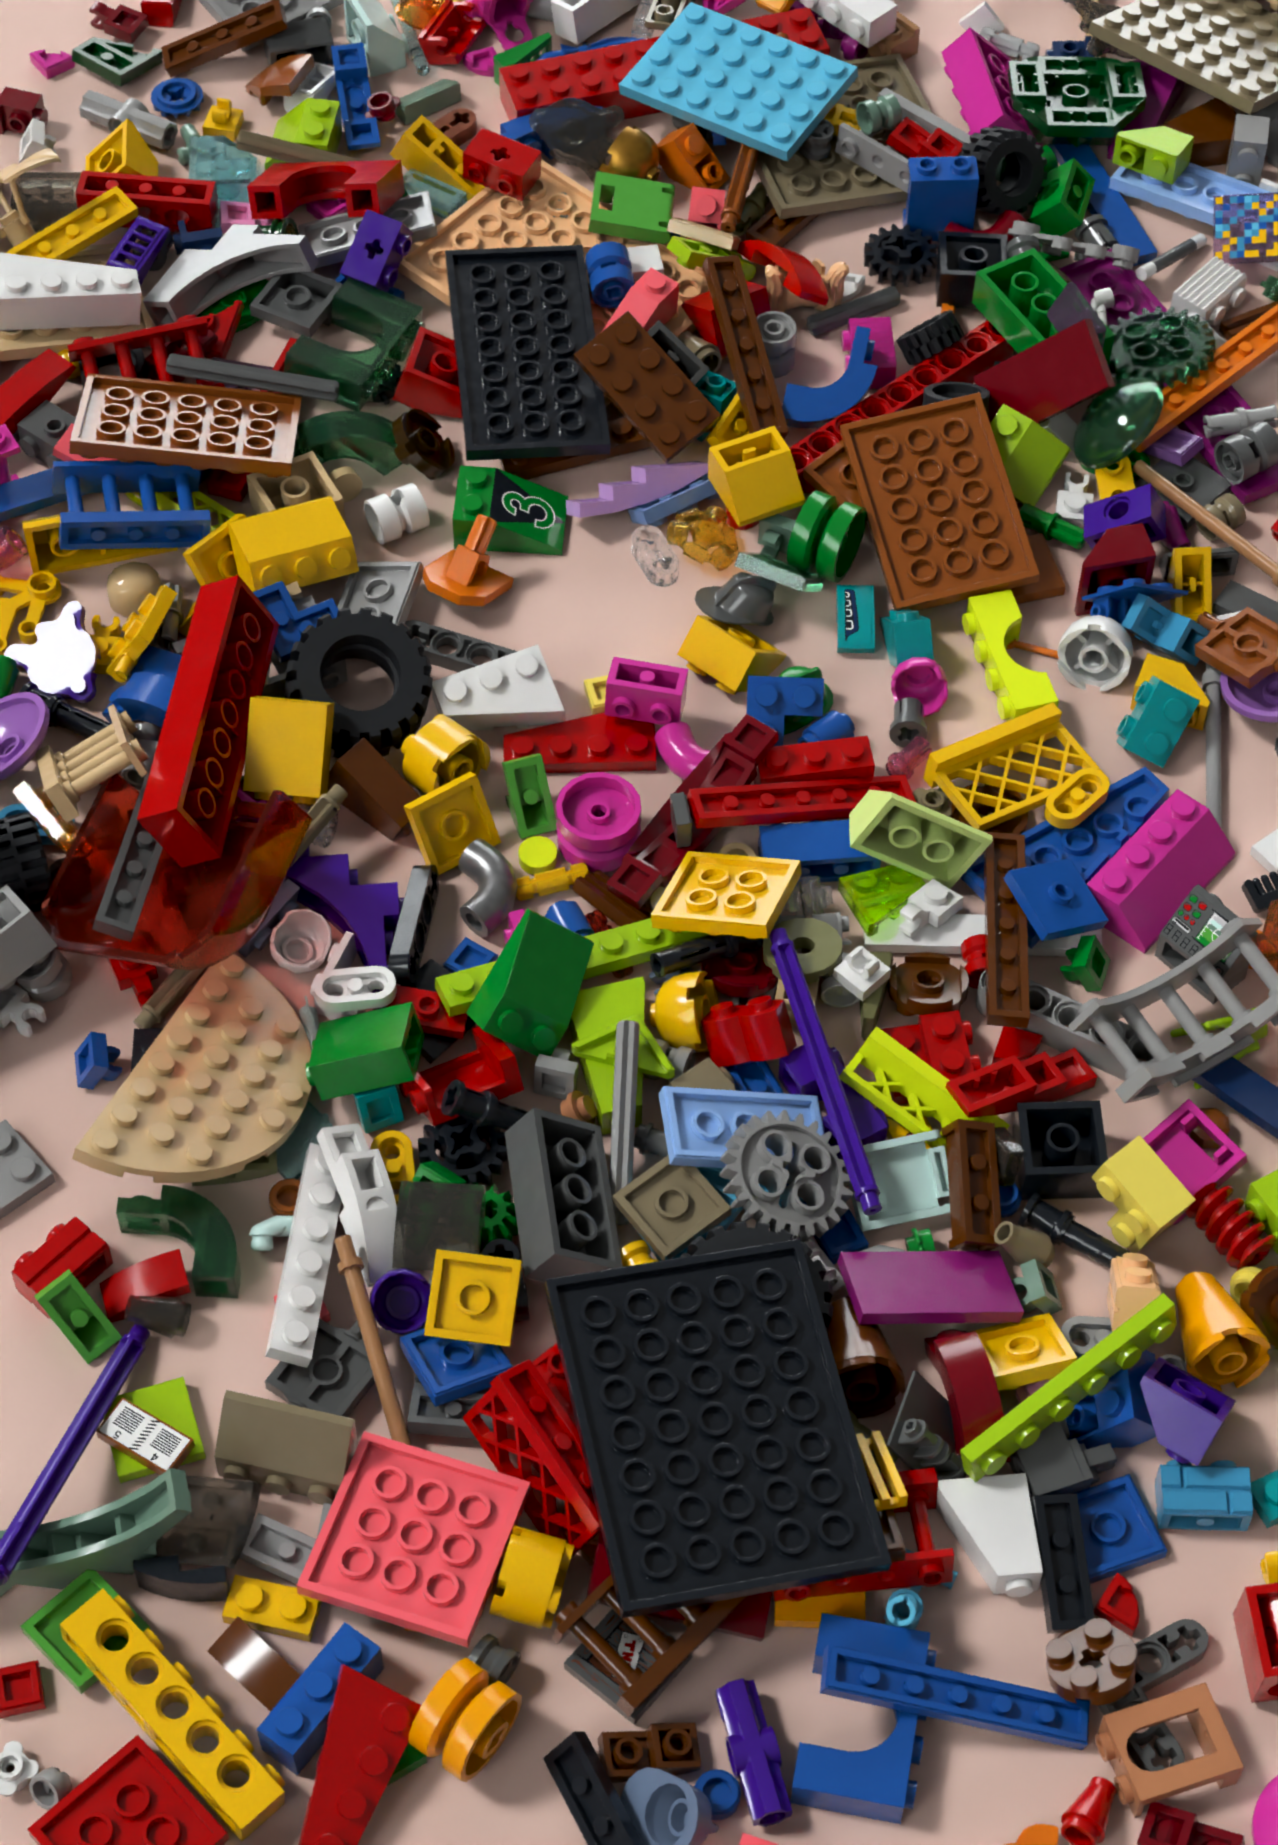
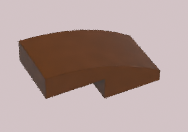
M239 1616L207 1651L270 1712L301 1676L282 1655L275 1651Z
M695 1722L650 1724L647 1731L602 1732L598 1738L600 1761L612 1783L627 1782L636 1771L647 1767L661 1769L675 1776L698 1771L702 1767Z

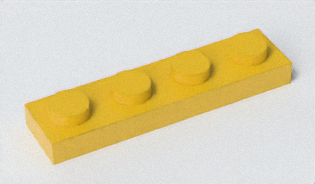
M115 186L8 250L6 253L67 260L138 217V207L118 186Z

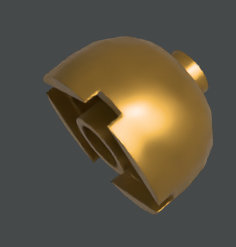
M634 125L633 128L628 126L610 146L607 153L612 156L608 166L602 162L599 172L657 181L661 173V169L658 168L660 162L658 146L654 139L646 132Z

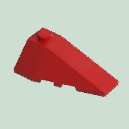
M420 326L392 400L410 408L420 409L428 414L462 419L454 340Z

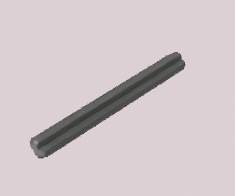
M173 353L169 355L166 363L168 374L332 402L337 401L340 393V383L334 380Z

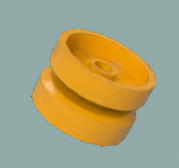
M466 1657L456 1662L446 1671L432 1688L421 1705L409 1732L410 1745L430 1758L442 1754V1768L464 1782L475 1777L495 1755L509 1734L522 1705V1695L505 1683L497 1681L488 1686L489 1672Z

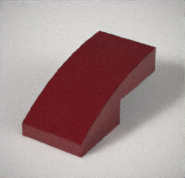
M1153 1802L1150 1803L1137 1845H1245L1244 1835L1198 1822L1197 1814Z

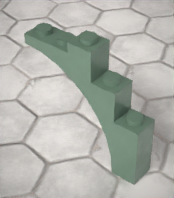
M169 1468L147 1485L121 1499L85 1513L41 1524L14 1568L9 1580L0 1586V1597L16 1584L64 1589L87 1569L133 1575V1560L155 1557L157 1555L156 1541L192 1512L191 1494L188 1490L185 1470ZM6 1530L0 1531V1540L3 1537Z

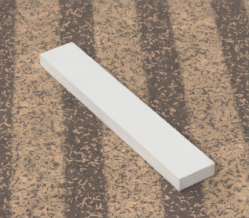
M864 912L863 917L864 948L873 952L961 954V944L965 939L985 934V914H955L938 928L927 923L913 937L898 930L899 925L906 920L900 913ZM1098 929L1043 942L1039 940L1032 949L1028 947V956H1066V950L1077 948L1080 937L1086 935H1096L1103 946L1102 931Z

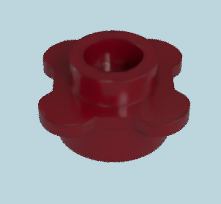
M387 91L374 93L367 100L369 111L365 113V117H376L379 122L393 120L396 117V108L401 104L399 97H392Z

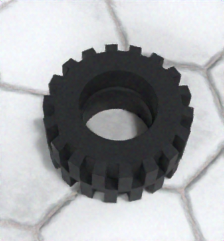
M996 126L980 129V134H972L969 137L971 142L964 143L961 148L963 151L962 156H975L977 161L979 186L976 210L1001 215L1006 210L1017 213L1026 212L1028 210L1027 205L1033 206L1037 202V193L1042 194L1044 187L1041 186L1043 179L1047 180L1048 172H1044V167L1048 164L1047 158L1041 156L1044 152L1042 146L1036 144V138L1027 135L1023 131ZM1005 156L1007 163L1006 174L1001 184L997 186L996 170L998 164Z
M24 812L0 819V889L7 884L31 912L34 913L55 907L56 894L35 818L29 812Z

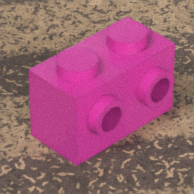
M613 656L606 682L604 715L659 725L681 721L686 702L688 669Z

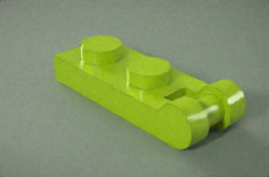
M672 236L667 246V249L678 257L676 261L683 267L695 270L696 266L703 268L702 265L706 257L739 255L746 281L753 279L756 273V267L750 261L742 259V255L736 250H728L705 242Z

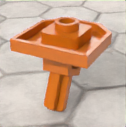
M483 514L477 515L465 545L458 544L456 550L452 549L424 567L422 578L428 591L457 605L485 606L512 588L514 578L488 566L490 556L485 554L497 526V522L493 518Z

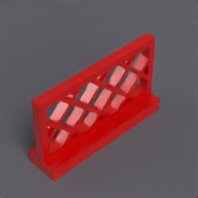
M527 1359L497 1375L490 1382L492 1387L462 1418L499 1473L530 1482L531 1492L524 1507L525 1512L540 1533L563 1539L559 1534L558 1525L566 1528L568 1544L575 1545L571 1557L573 1558L601 1532L578 1430L530 1359ZM482 1414L492 1417L494 1432H491L481 1418ZM506 1423L515 1426L516 1441L507 1438ZM509 1451L517 1454L518 1469L510 1461ZM531 1460L540 1463L541 1478L532 1475ZM533 1488L542 1491L543 1506L535 1498ZM556 1497L565 1500L566 1515L557 1512Z

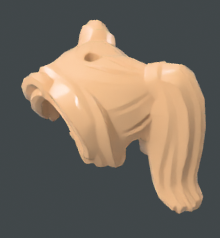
M817 258L813 260L812 264L820 274L828 294L829 301L826 306L799 298L783 286L788 272L779 265H775V267L767 265L765 268L766 288L771 311L784 313L787 309L800 306L814 307L818 311H824L840 305L844 292V279L849 273V266L845 262L834 263L827 275H825L826 268L824 263Z

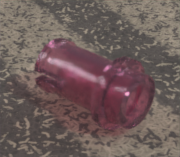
M916 736L899 753H892L886 763L887 773L889 775H906V778L910 779L914 774V769L927 759L929 753L932 752V748L922 752V750L930 745L929 742L923 737Z

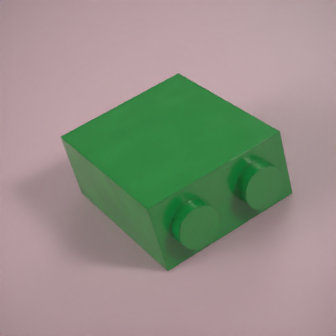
M412 1002L320 1022L316 1039L312 1041L310 1061L306 1063L305 1069L309 1084L316 1086L322 1101L415 1080L425 1034Z

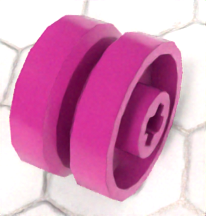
M595 772L576 777L561 789L556 801V831L558 849L566 861L572 865L585 863L589 872L593 873L598 870L611 872L621 866L622 858L641 834V801L633 785L618 775Z

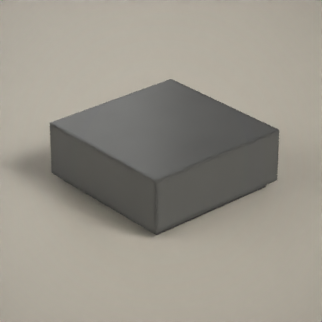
M684 792L670 794L671 821L677 848L691 846L692 820L686 794L684 795Z

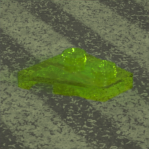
M890 865L840 877L838 880V891L866 935L870 937L878 932L879 924L889 917L895 920L899 917L900 910L907 905L908 898L926 883L922 877Z

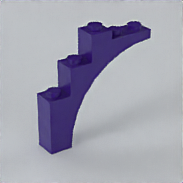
M295 826L228 831L221 858L206 861L210 887H244ZM308 846L270 892L275 893L287 879H290L300 887L297 902L321 914L343 935L346 931L355 934L356 951L364 967L383 966L388 968L387 955L390 954L404 897L399 898L397 882L359 885L358 870L350 869L348 854L310 856V847ZM375 989L372 990V993L380 992L382 990Z

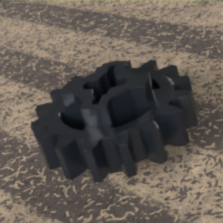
M892 224L890 231L881 227L879 228L878 235L870 234L869 242H865L864 267H869L870 276L878 274V282L880 283L890 280L891 286H896L898 282H903L905 287H909L910 281L914 280L916 283L921 284L923 276L930 278L932 276V269H936L937 244H932L931 235L922 237V229L920 228L912 232L910 231V225L906 224L903 229H898L895 224Z
M462 1116L435 1127L424 1125V1138H418L419 1164L430 1161L441 1164L466 1180L465 1185L469 1186L472 1193L477 1182L482 1181L487 1186L492 1185L491 1173L502 1175L503 1162L508 1161L505 1133L500 1132L499 1127L489 1125L481 1128L475 1126L472 1120ZM483 1138L489 1143L490 1150L487 1149L486 1143L482 1142ZM436 1149L440 1150V1156L444 1158L443 1162L436 1155Z

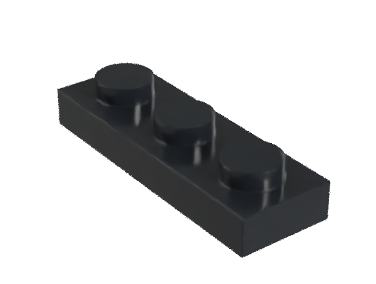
M1077 1493L1034 1495L1030 1501L1043 1569L1040 1583L1047 1634L1064 1633L1070 1629H1077L1095 1618Z
M585 1731L573 1732L543 1759L587 1845H644Z

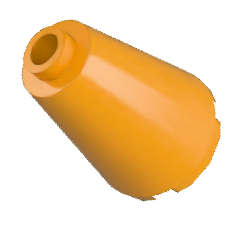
M1191 1272L1185 1275L1175 1288V1297L1187 1373L1220 1392H1223L1220 1385L1234 1382L1236 1388L1246 1385L1258 1377L1269 1365L1271 1358L1268 1351L1271 1347L1267 1337L1212 1274L1207 1272Z

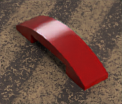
M761 240L740 242L736 251L749 261L763 266L772 265L775 267V265H779L787 271L783 286L799 298L823 306L827 305L829 299L824 282L817 269L804 256Z

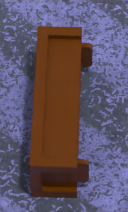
M957 1119L942 1128V1136L946 1137L952 1240L949 1241V1249L958 1250L962 1247L978 1248V1251H991L1000 1246L994 1240V1233L1001 1223L995 1123Z

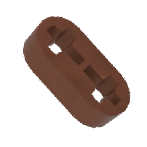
M465 108L452 110L432 123L458 147L473 138L477 132L476 115L473 111Z

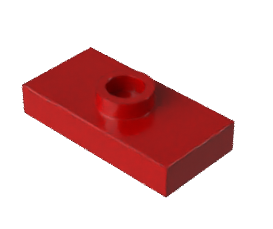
M396 985V997L386 1007L412 1002L424 1033L458 1039L464 1038L468 1019L467 1013L449 1017L437 992Z

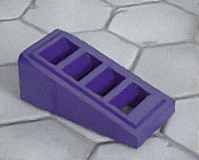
M138 215L110 255L106 266L136 269L141 286L170 229ZM145 228L157 234L155 237H151L141 233V230ZM136 239H140L150 244L148 245V247L136 243L135 241ZM134 249L143 254L141 256H138L136 254L131 253L130 250ZM125 260H131L133 262H136V264L134 266L130 265L128 263H125Z

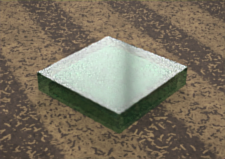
M739 552L734 564L738 568L800 592H820L825 580L817 574L792 567L786 562L760 552Z

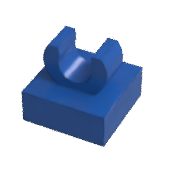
M91 1031L74 1053L78 1087L93 1090L101 1078L107 1081H114L122 1073V1067L109 1064V1062H115L121 1052L120 1049L114 1046H107L106 1034Z

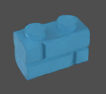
M1171 1460L1166 1465L1159 1466L1155 1478L1158 1529L1248 1530L1253 1517L1249 1467H1236V1463L1228 1460L1216 1461L1211 1463L1210 1466H1193L1191 1462L1183 1464L1176 1460Z

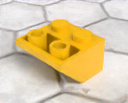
M775 426L709 447L708 479L739 527L804 505L805 498L791 450Z

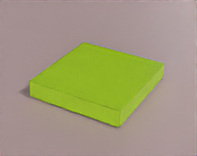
M184 1377L117 1395L103 1419H106L123 1397L194 1440L195 1447L180 1466L206 1459ZM110 1445L120 1483L155 1474L154 1471Z

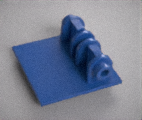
M1130 578L1123 580L1122 586L1098 587L1097 593L1083 596L1082 601L1093 602L1090 610L1091 616L1102 615L1110 617L1122 624L1138 593L1149 596L1160 603L1188 595V591L1173 589V584L1171 583L1149 585L1146 584L1145 579Z

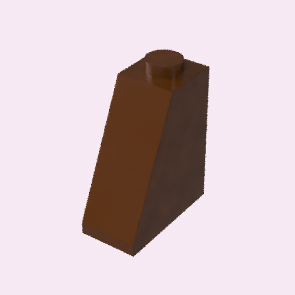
M1214 98L1160 126H1166L1194 136L1190 163L1201 167L1225 165L1237 113L1222 100Z
M362 738L340 757L329 771L328 791L334 784L341 786L348 793V796L341 804L391 841L401 832L408 836L413 830L404 805L420 796L365 738Z

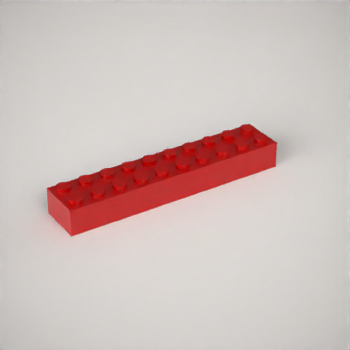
M798 8L740 20L775 35L778 32H783L788 35L790 41L830 56V47L810 8ZM659 37L499 68L500 100L509 121L535 112L576 106H602L605 110V123L663 112L623 96L619 91V83Z

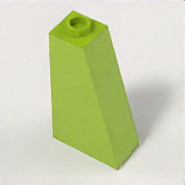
M643 976L580 990L569 1023L573 1042L637 1013L644 1021L645 981ZM578 1057L590 1097L597 1109L596 1117L601 1127L602 1135L610 1134L612 1129L615 1066ZM637 1072L635 1128L642 1124L643 1073Z

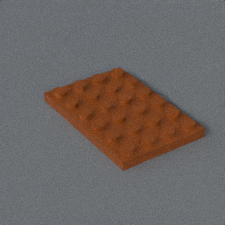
M88 373L70 438L69 454L80 455L87 459L105 457L115 458L126 463L144 461L153 462L159 466L183 465L190 466L196 470L212 468L227 470L234 474L251 472L264 474L272 478L291 477L302 396Z
M980 392L840 425V435L862 507L866 508V520L894 610L910 609L911 611H919L965 600L972 596L1039 582V570Z

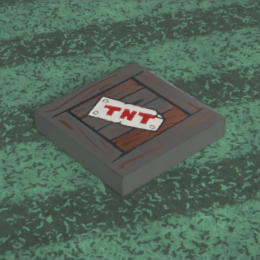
M613 1609L594 1628L634 1670L639 1667L645 1672L656 1661L651 1655L653 1650ZM646 1616L662 1632V1634L666 1638L669 1635H671L662 1627H660L657 1623L651 1620L648 1616ZM583 1643L564 1662V1669L635 1725L692 1659V1654L630 1717L616 1705L624 1694L619 1688L621 1682Z

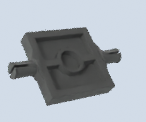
M319 1318L312 1359L308 1367L305 1368L280 1361L265 1380L266 1389L285 1400L287 1404L348 1417L375 1383L358 1321L349 1330L333 1327Z

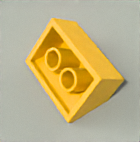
M331 496L227 522L238 575L252 592L279 581H283L285 586L297 581L299 587H304L359 572L352 535Z

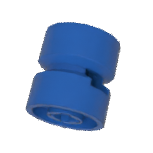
M613 241L602 242L593 246L585 257L587 274L590 279L591 295L594 302L600 307L618 308L629 289L635 284L630 255L627 248L621 243Z

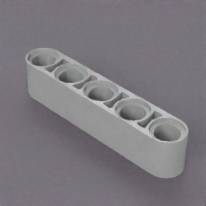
M986 970L980 976L976 996V1008L985 1017H987ZM1029 980L1030 1008L1035 1010H1030L1028 1028H1015L1043 1035V1044L1061 1052L1076 1048L1087 1064L1125 1081L1124 1075L1126 1071L1107 1045L1101 1043L1104 1041L1094 1028L1073 1032L1070 1027L1064 1026L1069 1025L1079 1016L1077 1011L1083 1004ZM1119 1020L1111 1022L1140 1063L1156 1062L1130 1025Z

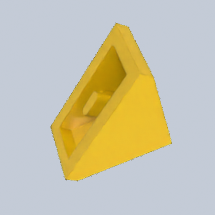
M1210 546L1173 548L1166 583L1173 584V589L1188 591V595L1170 600L1171 610L1194 621H1197L1199 615L1203 614L1204 611L1212 615Z

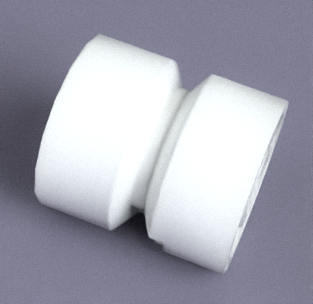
M414 483L393 489L390 497L386 494H380L364 501V512L368 525L380 544L400 538L403 530L407 533H413L428 527L430 524L426 503Z

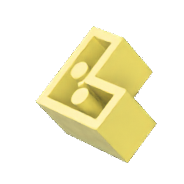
M1140 1135L1105 1161L1091 1177L1096 1182V1187L1102 1197L1107 1201L1113 1202L1119 1209L1107 1224L1112 1229L1115 1240L1121 1246L1128 1248L1132 1253H1138L1167 1230L1196 1200Z

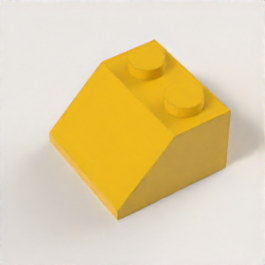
M697 615L677 655L688 661L687 668L702 676L709 674L717 680L715 685L718 688L732 695H735L736 692H747L748 676H769L787 656V654L741 625L725 624L709 616Z

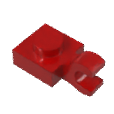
M144 939L106 952L108 963L120 991L132 987L140 1007L153 995V986L150 980L158 978L157 968Z

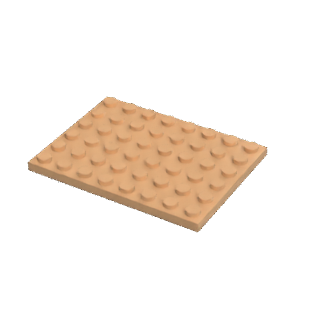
M541 159V176L523 201L485 187L436 226L438 236L420 240L413 244L409 253L403 256L398 270L402 275L450 306L445 250L582 245L585 260L588 251L593 246L602 242H618L626 248L656 245L658 243L588 232L593 192ZM599 202V209L612 211V205L606 202ZM568 215V218H563L560 216ZM668 242L667 244H658L664 267V275L679 283L677 313L665 326L678 338L682 332H694L696 330V327L681 307L682 303L709 291L703 268L696 266L695 270H691L680 265L676 261L678 257L667 249ZM587 274L596 337L602 332L617 308L600 307L594 302L590 290V279ZM604 394L605 407H606L608 404L611 403V401H610V400L608 399V397Z

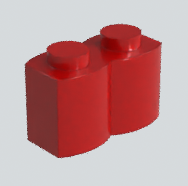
M765 995L749 1000L747 1002L748 1005L734 1006L732 1001L713 1005L709 1013L701 1020L711 1060L717 1067H725L749 1061H767L788 1056L797 1044L785 1000H772L771 996Z

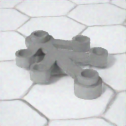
M1014 220L1013 227L1008 229L1007 234L1014 236V238L1023 235L1037 237L1042 245V253L1061 256L1062 251L1075 252L1073 259L1075 261L1087 257L1105 260V257L1113 259L1112 266L1132 270L1133 264H1137L1140 249L1126 245L1113 244L1112 252L1107 251L1105 246L1075 242L1073 239L1063 236L1039 233L1041 226L1024 221Z

